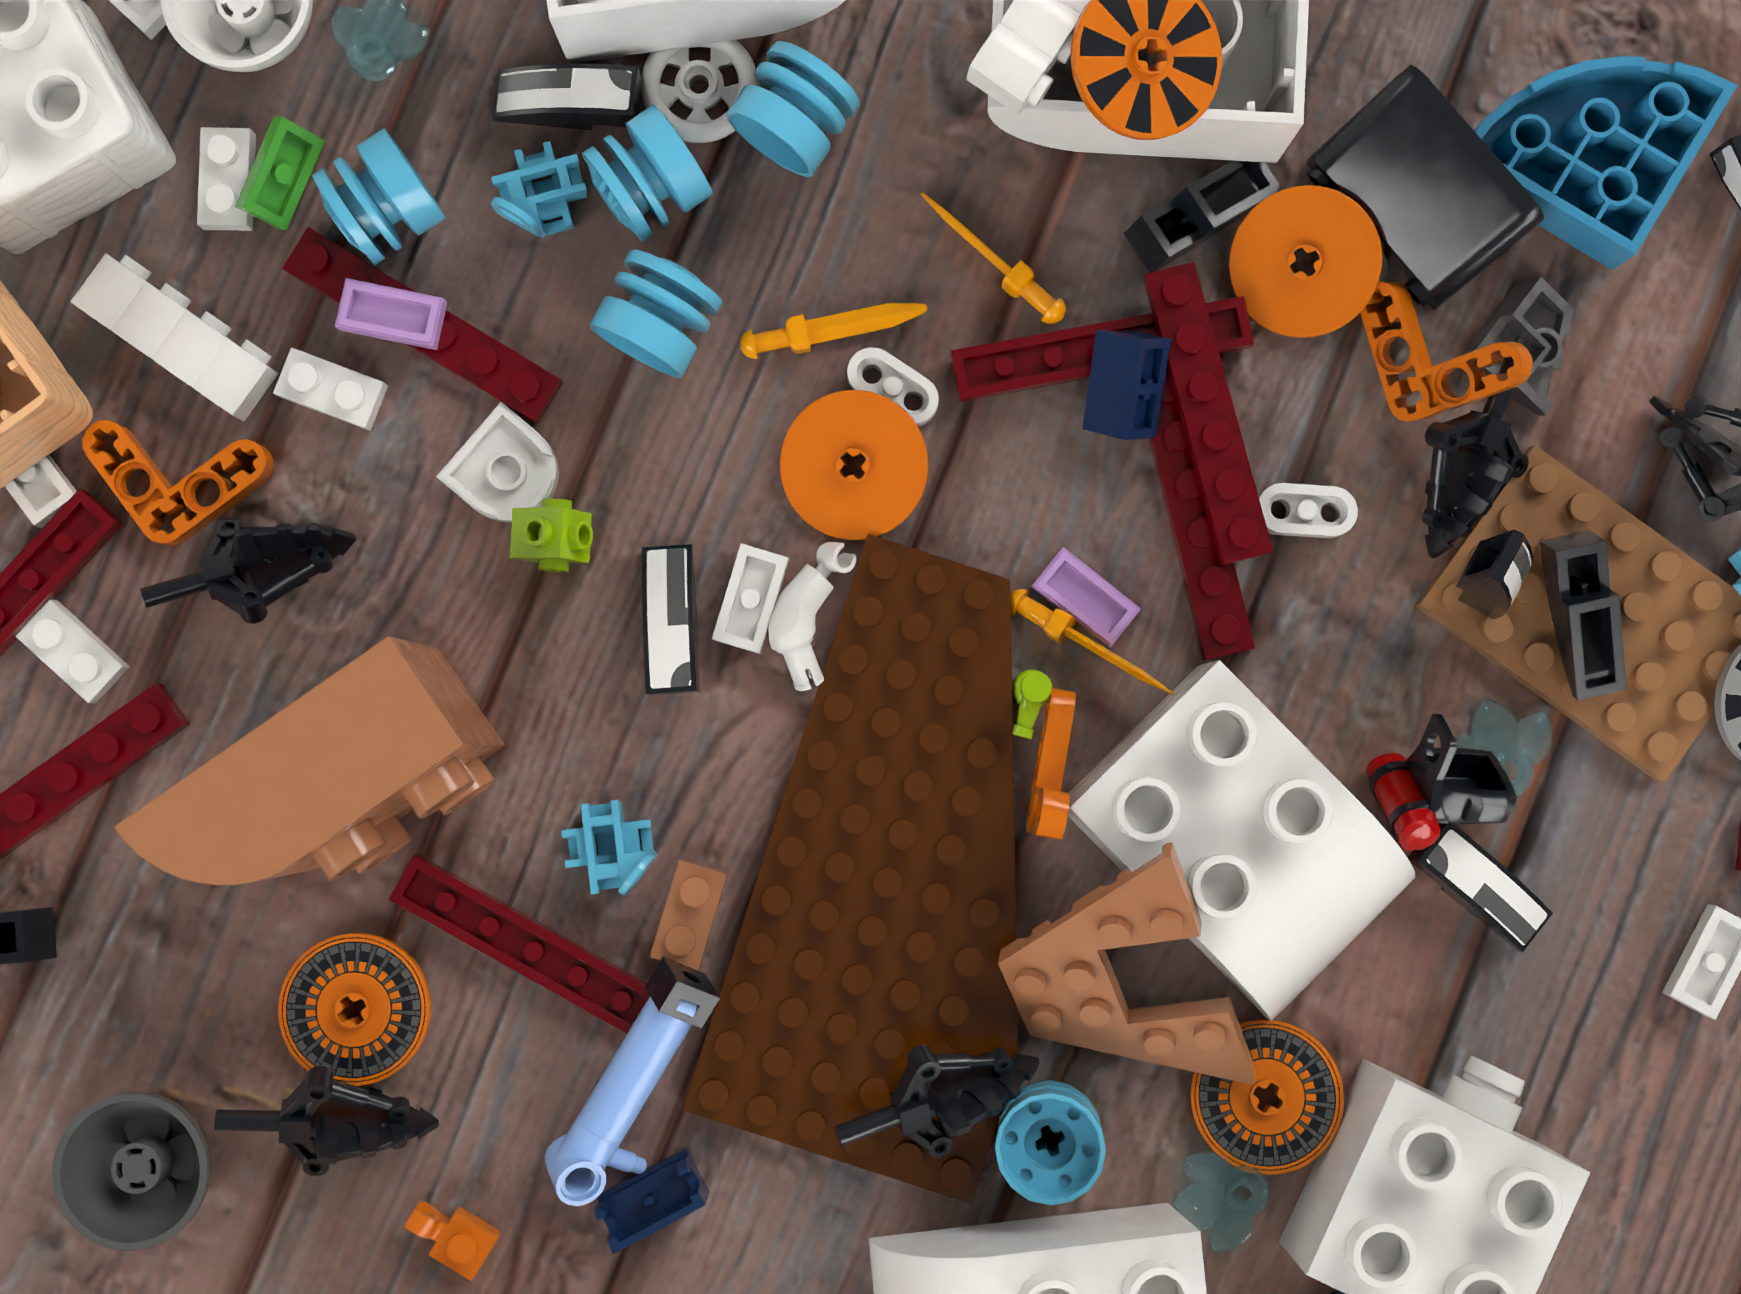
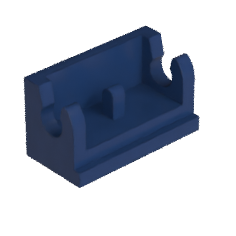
M1105 329L1096 330L1082 429L1122 440L1156 438L1171 338L1123 330L1122 333Z
M686 1147L650 1166L643 1173L636 1174L602 1192L597 1197L598 1203L594 1208L595 1217L597 1220L603 1219L609 1231L607 1243L612 1253L615 1254L705 1206L710 1191Z

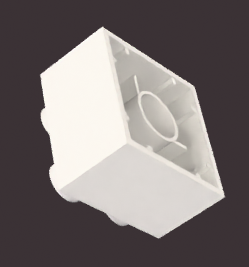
M1471 1055L1462 1069L1464 1070L1463 1076L1460 1077L1452 1074L1443 1096H1440L1363 1059L1344 1099V1109L1339 1129L1330 1145L1317 1158L1279 1243L1306 1275L1345 1294H1536L1591 1172L1548 1147L1513 1131L1523 1107L1515 1104V1100L1521 1096L1525 1081Z

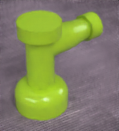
M1034 669L1025 670L1019 673L1012 682V697L1019 705L1017 725L1014 724L1013 735L1032 740L1034 732L1032 727L1037 719L1040 707L1046 704L1052 691L1051 680L1041 671Z

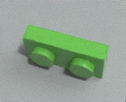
M274 116L235 207L279 230L287 231L325 140L283 116Z

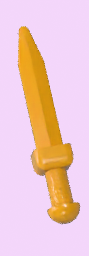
M921 193L924 200L945 222L1006 275L1002 280L1001 288L1014 298H1018L1021 295L1043 315L1041 321L1046 324H1056L1064 318L1066 305L1063 299L1059 298L1056 301L1033 280L1034 273L1027 264L1020 260L1011 268L957 218L925 193Z
M886 303L805 320L804 314L796 315L786 321L785 328L752 334V329L746 331L740 339V348L743 354L751 359H758V353L790 347L791 351L796 354L811 352L810 345L893 328L924 314L928 307L923 303Z
M1017 589L1011 593L1012 616L1019 613L1044 629L1046 635L1051 640L1060 645L1068 637L1135 678L1174 696L1172 691L1142 669L1074 630L1073 627L1076 622L1072 615L1061 609L1052 611L1028 596L1030 592L1026 589Z

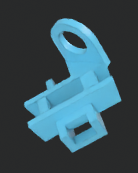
M550 141L542 143L544 147L543 152L525 156L522 149L514 150L519 170L491 177L492 184L499 189L501 198L494 196L491 201V206L495 212L540 238L574 229L575 225L568 202L587 198L586 186L580 173L577 154L557 159ZM552 175V178L546 179L533 183L532 181L537 178ZM560 216L563 217V219L544 224L545 220L553 219Z
M611 800V803L598 805L581 804L583 827L561 830L562 838H568L570 859L565 860V868L588 865L591 895L599 894L601 890L620 888L618 892L621 895H628L659 856L653 849L650 819L624 822L622 802L619 800ZM638 829H640L642 850H641V847H640V838H639V830H638ZM595 834L597 838L598 855L596 851Z

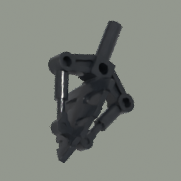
M1512 357L1504 358L1499 373H1507V369L1514 366ZM1514 388L1488 397L1482 413L1470 410V413L1444 423L1434 422L1426 430L1425 441L1427 445L1433 447L1430 481H1427L1425 493L1428 494L1427 508L1422 514V521L1428 525L1429 535H1425L1428 554L1431 558L1435 559L1454 547L1451 543L1457 538L1466 537L1473 530L1472 527L1475 521L1481 515L1485 516L1493 506L1491 502L1502 486L1509 482L1510 477H1521L1528 468V457L1521 453L1510 429L1512 424L1501 420Z
M1653 396L1649 400L1650 404L1661 415H1664L1672 425L1661 432L1660 442L1666 447H1672L1684 467L1681 472L1700 502L1698 506L1699 515L1707 521H1716L1724 515L1741 511V483L1721 493H1716L1698 462H1692L1682 442L1684 434L1694 445L1718 462L1730 474L1741 476V446L1735 444L1710 426L1695 419L1705 414L1730 420V425L1741 427V409L1735 408L1732 411L1716 407L1715 405L1708 404L1703 397L1695 396L1686 402L1685 411L1682 412L1673 407L1671 403Z
M225 518L216 524V534L204 558L199 560L202 571L140 588L146 608L208 590L212 600H217L240 614L246 623L255 624L266 618L268 614L267 606L295 588L309 582V577L330 571L333 567L332 560L339 553L343 556L357 538L351 532L333 528V532L322 530L321 526L317 523H309L303 528L290 527V524H279L276 527H241L237 519Z
M918 1045L908 1053V1064L895 1091L889 1093L891 1105L834 1126L838 1143L842 1147L899 1126L903 1135L909 1136L925 1147L932 1157H943L953 1147L952 1138L970 1132L971 1126L984 1120L986 1117H994L1002 1111V1105L1005 1102L1016 1099L1019 1096L1021 1085L1025 1080L1030 1082L1040 1064L1039 1058L1015 1053V1057H1010L1004 1048H996L991 1052H984L981 1056H971L969 1053L933 1054L927 1045ZM936 1116H937V1118L939 1119V1121H938V1120H933L931 1117H936Z
M315 1066L308 1071L307 1078L287 1099H282L281 1110L217 1109L214 1130L279 1132V1143H284L303 1164V1171L311 1176H320L328 1171L329 1164H335L337 1161L362 1156L363 1159L374 1157L376 1152L388 1148L394 1150L401 1149L406 1146L407 1140L418 1136V1139L435 1130L439 1126V1120L423 1108H420L418 1111L411 1107L409 1100L405 1097L398 1096L392 1098L382 1094V1090L370 1087L367 1090L334 1080V1073L330 1068Z

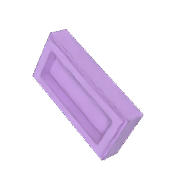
M346 278L335 327L340 331L437 350L448 302L444 298Z
M1064 547L1061 548L1031 586V588L1055 607L1072 615L1080 627L1108 649L1111 648L1141 610L1140 607Z

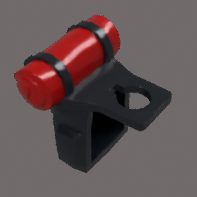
M1432 714L1419 745L1407 760L1403 755L1397 753L1382 754L1372 759L1366 769L1369 788L1375 800L1379 802L1388 821V828L1394 840L1407 852L1422 850L1434 844L1440 836L1439 824H1448L1449 822H1459L1467 825L1504 823L1512 813L1518 798L1506 772L1492 751L1457 748V741L1442 714ZM1437 735L1440 738L1441 748H1434Z

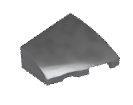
M1542 277L1518 280L1462 355L1493 343L1509 341L1521 343L1530 352L1533 367L1528 379L1514 388L1511 398L1539 416L1547 415L1553 405V401L1546 399L1552 371L1561 369L1564 356L1562 341L1570 329L1574 309ZM1503 361L1491 367L1482 368L1485 376L1499 373Z

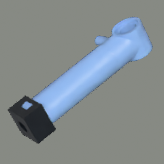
M662 957L645 986L650 995L649 999L568 1133L554 1140L546 1151L545 1166L556 1194L562 1202L567 1205L581 1206L595 1200L604 1190L606 1184V1173L604 1170L607 1166L636 1174H641L646 1170L647 1162L644 1158L619 1148V1145L692 1025L702 1028L719 1001L720 997L705 973Z

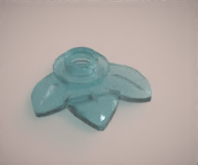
M367 0L362 10L341 5L335 11L332 19L334 39L337 44L347 50V58L351 68L363 78L371 81H379L390 76L395 69L397 61L415 58L424 50L430 37V28L428 26L414 22L407 23V12L403 0Z
M1485 699L1473 716L1472 735L1455 736L1457 748L1492 751L1500 765L1504 762L1512 763L1516 767L1517 773L1510 782L1518 796L1530 787L1534 778L1533 766L1542 761L1550 752L1552 744L1550 721L1546 713L1538 712L1517 723L1515 717L1505 707L1492 699Z
M1204 1151L1185 1157L1183 1159V1166L1192 1183L1177 1195L1172 1207L1198 1230L1208 1229L1209 1242L1214 1252H1226L1235 1249L1251 1235L1253 1216L1259 1214L1267 1205L1269 1186L1265 1177L1253 1167H1235L1214 1152ZM1239 1186H1244L1252 1192V1196L1247 1200H1242L1235 1196L1233 1190Z

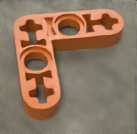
M1394 281L1378 282L1373 296L1360 312L1388 406L1392 414L1399 420L1410 422L1437 416L1515 388L1524 383L1531 374L1533 363L1530 352L1521 343L1514 341L1493 343L1432 366L1411 295L1401 283ZM1384 296H1391L1393 304L1386 308V312H1380L1378 304L1384 301ZM1392 323H1401V329L1384 332V327L1393 326ZM1398 337L1407 341L1410 349L1409 358L1403 365H1397L1390 357L1391 344ZM1503 357H1512L1514 360V366L1507 369V373L1485 376L1482 369L1499 364L1503 361ZM1456 368L1463 369L1467 373L1470 382L1467 392L1461 397L1454 395L1448 386L1449 375ZM1415 370L1416 376L1406 377L1407 380H1399L1398 374L1409 373ZM1413 391H1420L1422 400L1418 401L1416 406H1408L1406 398L1410 397Z
M100 420L91 424L86 429L82 438V448L86 456L144 535L151 541L166 546H177L190 539L264 484L271 477L274 469L273 458L264 446L248 439L237 440L172 487L133 433L126 427L109 420ZM108 434L115 438L119 437L114 441L113 445L122 457L130 460L120 463L114 455L100 451L105 446V442L102 439L104 435ZM243 453L251 456L257 455L258 457L253 461V466L256 470L252 474L241 470L230 477L232 481L237 483L235 488L232 487L226 477L219 473L221 468L231 474L243 465L240 458ZM137 470H144L150 477L149 489L144 495L133 497L127 490L128 477ZM213 479L220 488L219 498L214 504L202 507L196 499V489L201 482ZM181 498L185 505L197 514L193 518L192 515L183 512L172 521V525L175 528L172 533L158 530L163 524V520L160 517L163 512L174 516L186 508L179 503Z
M1052 688L1046 702L1026 819V831L1035 836L1062 840L1065 832L1070 794L1062 792L1061 787L1076 703V692Z

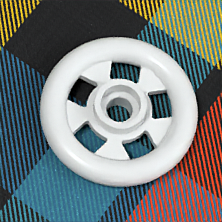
M738 40L651 52L644 64L641 76L643 104L646 109L651 105H655L664 114L683 141L707 143L720 140L732 134L735 129L727 120L726 113L715 120H711L705 110L715 106L720 99L724 100L730 108L744 86L748 84L758 86L755 64L748 51ZM696 47L710 48L711 60L709 62L704 60L690 62L689 49ZM666 65L680 69L676 75L675 86L673 87L660 83ZM733 65L737 72L739 83L725 87L720 69ZM697 81H705L709 84V87L704 93L698 94L691 90L692 85ZM677 99L683 105L693 110L686 120L680 119L669 110Z

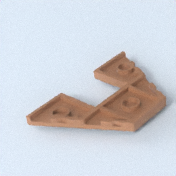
M1172 842L1164 844L1161 854L1133 872L1128 868L1117 875V879L1113 884L1099 886L1072 904V911L1055 922L1050 923L1046 920L1032 929L1028 937L1016 939L1001 949L998 965L1030 1036L1246 1084H1255L1256 1068L1230 997L1129 1009L1105 949L1201 936L1202 922Z

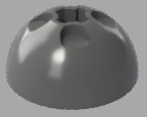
M134 1092L110 1096L84 1109L64 1131L53 1160L52 1178L55 1196L61 1211L69 1223L90 1241L106 1248L123 1251L154 1247L175 1236L192 1220L199 1210L211 1180V1151L207 1137L200 1124L185 1108L176 1102L151 1093ZM152 1158H154V1161H155V1164H156V1172L153 1171V1170H154V1162H153Z

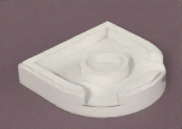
M500 402L436 477L482 515L500 522H512L513 508L541 507L542 499L553 497L558 484L559 468L555 453L549 443L504 403Z

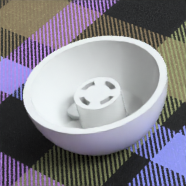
M160 0L165 23L180 46L201 62L231 72L258 71L271 67L285 59L297 48L304 38L310 24L313 0Z

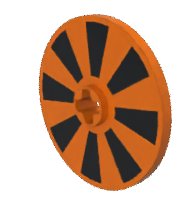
M1089 0L1077 20L1072 36L1071 69L1082 101L1100 123L1113 132L1127 138L1157 140L1185 130L1203 115L1218 88L1222 69L1221 42L1215 22L1201 0ZM1146 48L1148 54L1155 55L1156 63L1148 66L1146 61L1139 60V51Z

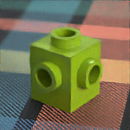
M554 498L542 499L541 507L513 508L510 558L538 563V570L548 572H569V563H589L590 546L593 541L592 513L572 509L571 500Z

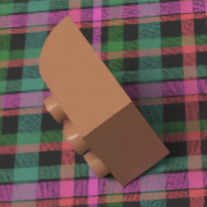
M388 636L114 826V829L139 856L153 866L178 878L200 884L239 885L318 868L323 870L329 881H333L353 869L358 874H362L406 846L411 841V838L399 822V819L412 810L415 811L420 819L439 809L443 815H447L485 791L495 782V779L483 761L504 747L505 744L438 648Z

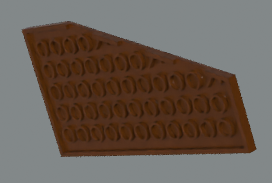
M867 534L822 674L824 681L819 685L683 1111L973 1204L1001 1112L994 1117L988 1116L971 1126L970 1132L952 1138L953 1147L951 1151L939 1158L932 1157L925 1147L909 1136L903 1135L899 1126L842 1147L836 1138L834 1126L890 1106L889 1093L895 1091L908 1064V1053L918 1045H927L933 1054L969 1053L971 1056H981L984 1052H991L996 1048L1006 1049L1010 1057H1015L1014 1053L1018 1054L1017 1005L998 965L1001 949L1016 940L1010 579ZM936 1116V1117H931L933 1120H938V1121H939V1119L937 1118V1116Z

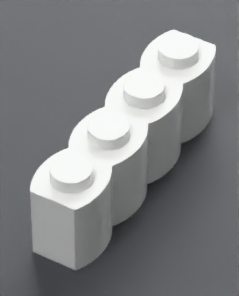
M1014 0L1000 23L975 56L969 67L966 80L1017 115L1022 112L1028 103L1037 107L1054 80L1047 73L1057 60L1064 65L1070 60L1074 28L1089 0Z
M105 253L70 302L236 418L245 421L279 374L267 365L272 356L247 339L241 347L226 337L232 328L207 311H205L201 318L197 317L186 309L192 300L167 283L160 290L146 281L151 272L126 254L119 262Z

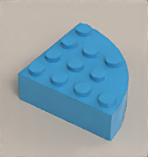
M1636 56L1588 60L1548 73L1530 83L1526 88L1504 101L1474 131L1536 201L1544 215V220L1538 226L1613 270L1636 255L1738 85L1703 68L1676 61L1670 65L1662 62L1645 61L1646 57Z

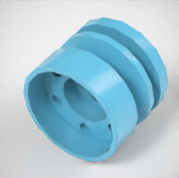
M777 41L772 44L766 53L768 62L760 63L755 69L756 77L764 88L751 84L744 86L726 112V116L735 131L764 156L795 174L810 177L814 175L831 150L830 142L823 131L834 135L842 133L846 127L845 118L853 117L860 107V99L853 88L825 62L792 43Z
M651 105L625 123L634 145L627 151L613 136L607 135L603 138L604 144L613 158L611 162L607 163L594 146H591L582 153L588 164L592 183L616 219L634 232L641 242H645L653 236L649 225L643 217V214L647 211L662 228L670 224L661 203L669 197L679 209L687 213L713 195L711 187L693 155L671 123L655 105Z
M385 128L357 145L358 153L366 167L361 172L357 173L341 157L333 161L345 181L343 184L338 186L324 168L312 175L319 188L323 205L334 223L350 244L366 254L375 265L386 258L382 248L375 239L380 233L397 251L403 245L394 224L403 220L413 232L420 236L446 218L428 188Z
M637 249L630 250L624 262L625 266L633 274L618 272L614 278L616 284L630 296L629 301L605 296L589 324L590 329L612 346L645 365L669 376L682 378L697 352V346L682 333L683 328L707 333L710 328V321L700 312L708 315H717L722 306V299L703 284L697 276L682 266Z
M1049 1079L1027 1084L1021 1088V1093L1016 1099L1007 1101L1002 1108L996 1131L995 1151L999 1170L1013 1190L1029 1201L1056 1205L1072 1202L1091 1189L1102 1172L1106 1148L1099 1114L1085 1094L1071 1084ZM1049 1125L1053 1132L1062 1131L1058 1135V1144L1056 1146L1050 1147L1046 1140L1037 1141L1041 1138V1128Z

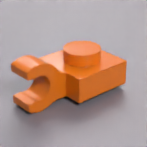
M420 1200L404 1225L406 1229L415 1235L436 1241L428 1255L470 1281L473 1280L502 1233L458 1206L450 1219L435 1207Z

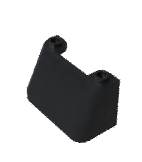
M1413 65L1406 67L1314 152L1306 162L1311 168L1307 172V176L1314 186L1337 190L1353 199L1365 210L1373 221L1379 237L1407 268L1405 274L1409 281L1404 286L1410 293L1411 298L1421 307L1429 304L1433 310H1436L1544 220L1543 212L1532 196L1429 78Z

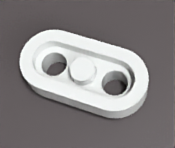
M875 347L864 348L858 351L849 361L847 378L851 390L870 391L893 400L910 414L918 427L925 425L934 417L939 402L937 389L929 379L888 352ZM869 368H875L881 373L882 377L877 383L870 384L863 379V373ZM910 395H916L921 398L923 405L920 409L911 411L904 405L905 398Z
M1277 483L1259 494L1268 533L1274 535L1334 538L1349 531L1355 524L1358 515V508L1354 497L1345 489L1336 486ZM1273 502H1280L1285 506L1286 516L1284 519H1278L1272 515L1271 505ZM1323 505L1331 506L1334 509L1335 519L1333 522H1327L1321 517L1320 511Z

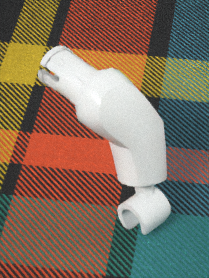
M827 542L819 547L816 556L818 566L814 569L806 564L778 595L769 621L768 630L771 649L783 654L793 679L794 688L797 691L812 689L808 678L813 679L815 686L820 685L824 681L823 672L819 667L811 646L816 630L815 614L834 588L826 579L830 573H847L855 566V554L843 553L837 557L839 551L844 547V543Z

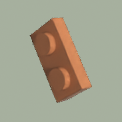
M683 859L678 860L651 950V958L661 960L662 957H666L699 971L728 876L727 872Z

